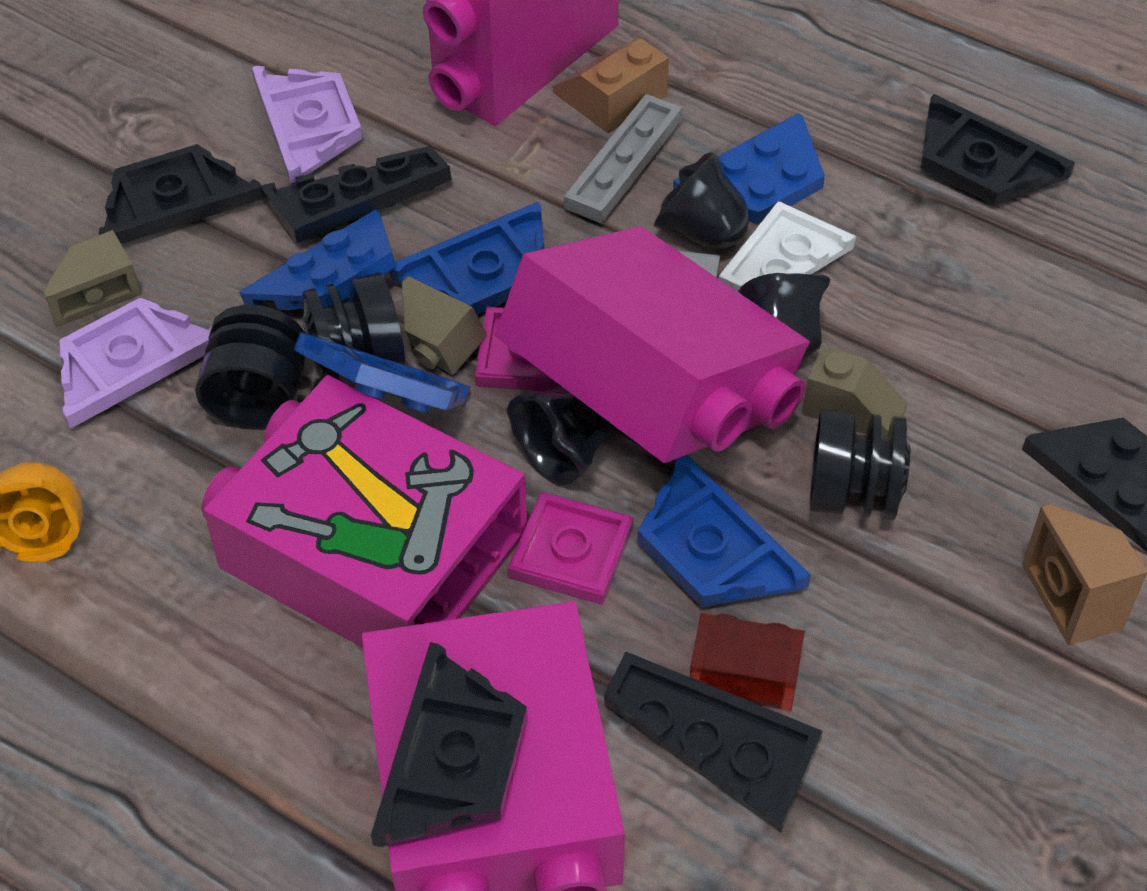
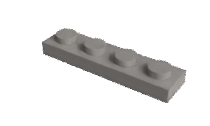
M645 94L564 195V209L602 224L681 122L682 107Z

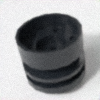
M381 272L351 279L349 283L350 301L342 302L334 284L325 286L327 307L324 308L315 288L302 292L304 304L302 322L306 334L405 365V351L399 321L390 290ZM313 361L321 371L323 378L329 375L339 380L338 373Z
M240 305L225 309L215 317L210 329L209 340L205 348V357L195 387L198 403L209 415L224 424L241 429H266L272 415L283 403L289 400L297 401L300 388L299 378L304 370L306 356L296 352L294 347L299 333H305L297 321L283 312L265 306Z
M821 408L812 468L810 511L843 514L849 494L854 493L859 494V506L862 517L870 518L875 496H881L882 519L895 520L899 504L907 489L911 448L907 437L906 418L892 416L888 436L881 437V415L872 414L866 434L859 435L856 434L853 412Z

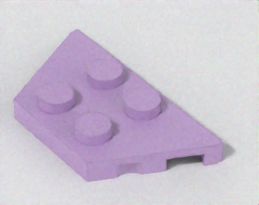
M265 66L251 67L256 88L290 183L296 182L295 177L310 174L363 139L360 122L340 73L323 71L311 73L301 69H289L288 76L266 74Z
M138 298L60 339V357L63 363L61 384L64 390L65 406L62 407L68 427L71 429L205 356L210 329L207 330L191 324L190 318L186 314L175 310H164L154 302Z

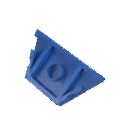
M800 113L718 156L727 177L745 199L749 210V222L760 224L778 201L792 206L823 188L825 175L804 118ZM679 178L673 181V189L679 185Z
M538 202L398 260L396 261L397 267L390 271V277L394 282L402 285L404 279L409 276L472 306L476 314L486 311L487 307H495L507 302L523 254L544 249L541 205Z
M375 209L342 230L327 234L319 244L305 252L292 255L288 258L286 264L239 291L244 305H259L263 300H274L278 310L304 309L302 292L315 288L324 308L327 307L326 285L334 284L343 301L350 296L349 283L351 279L378 272L385 275L396 268L397 265L379 211Z
M303 332L299 333L294 347L296 352L346 377V380L357 384L356 390L380 399L384 398L386 392L402 398L401 403L421 412L429 413L431 406L447 411L463 405L471 387L461 382Z
M688 455L677 458L672 476L667 485H662L655 498L653 510L646 514L638 529L637 542L701 607L803 590L809 586L811 574Z

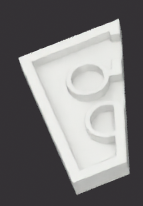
M778 201L725 267L718 279L738 292L740 287L749 280L766 274L800 273L811 275L854 248L857 236Z

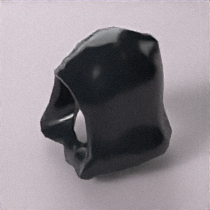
M708 152L696 163L687 165L679 171L680 183L663 200L660 213L653 226L666 230H676L697 245L713 250H725L736 245L748 229L749 210L743 195L727 177L717 154Z
M772 273L753 278L740 287L738 290L740 294L810 341L802 360L820 349L822 343L820 302L831 281L827 275Z
M561 385L555 386L550 390L521 393L512 399L507 407V415L512 433L521 446L527 460L542 477L558 486L574 482L591 467L596 450L613 427V424Z

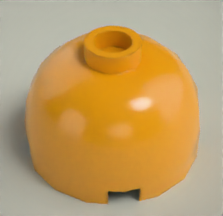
M23 462L0 472V552L3 546L7 550L17 553V560L24 562H47L63 556L70 549L71 543L78 537L84 508L81 493L69 475L56 466L42 462Z

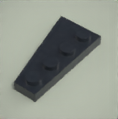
M431 146L377 158L376 166L368 168L350 164L338 167L339 174L314 180L312 173L295 177L296 185L276 189L273 182L261 186L264 196L263 201L293 239L299 243L306 239L315 238L321 233L345 223L354 222L375 209L380 210L385 207H391L399 201L421 192L430 191L436 186L451 181L452 178L450 166Z
M625 652L604 694V704L782 833L822 740V730L629 652Z

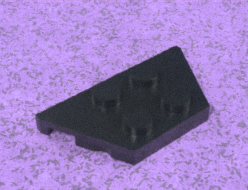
M933 94L931 96L921 169L993 205L1066 180L1072 175L1075 166L1074 161L938 95Z
M195 144L116 168L111 182L113 191L108 195L105 205L107 213L105 226L100 227L98 233L101 235L113 230L120 243L123 244L264 199L262 186L255 179L247 182L237 176L234 166L224 160L214 158L211 152Z
M1122 417L1030 434L1025 438L1022 448L1025 453L1147 552V436Z
M429 643L371 832L373 846L384 847L499 820L502 817L527 722V706L507 692L494 689L489 679L475 669L471 668L469 671H466L448 658L446 649L438 643Z

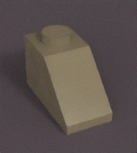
M113 230L70 246L43 290L56 327L141 295L133 264Z
M407 276L402 282L404 328L415 347L412 353L427 368L434 369L437 366L454 375L487 337V333L472 306Z
M822 345L807 378L802 414L819 419L821 408L851 411L855 417L856 432L866 434L872 414H880L882 423L881 437H887L892 416L903 417L907 402L867 358Z

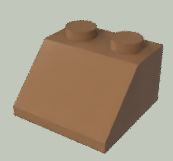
M638 38L610 50L552 86L553 93L601 129L610 133L623 123L645 94L659 99L667 96L669 57L642 38Z
M1052 504L1041 506L1022 566L1068 646L1124 629L1147 575L1146 564L1142 554L1137 549L1132 548L1124 533L1119 529Z

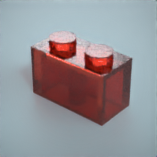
M701 613L689 677L760 706L792 711L805 631L792 629L781 623L763 624L740 620L729 614L711 615Z

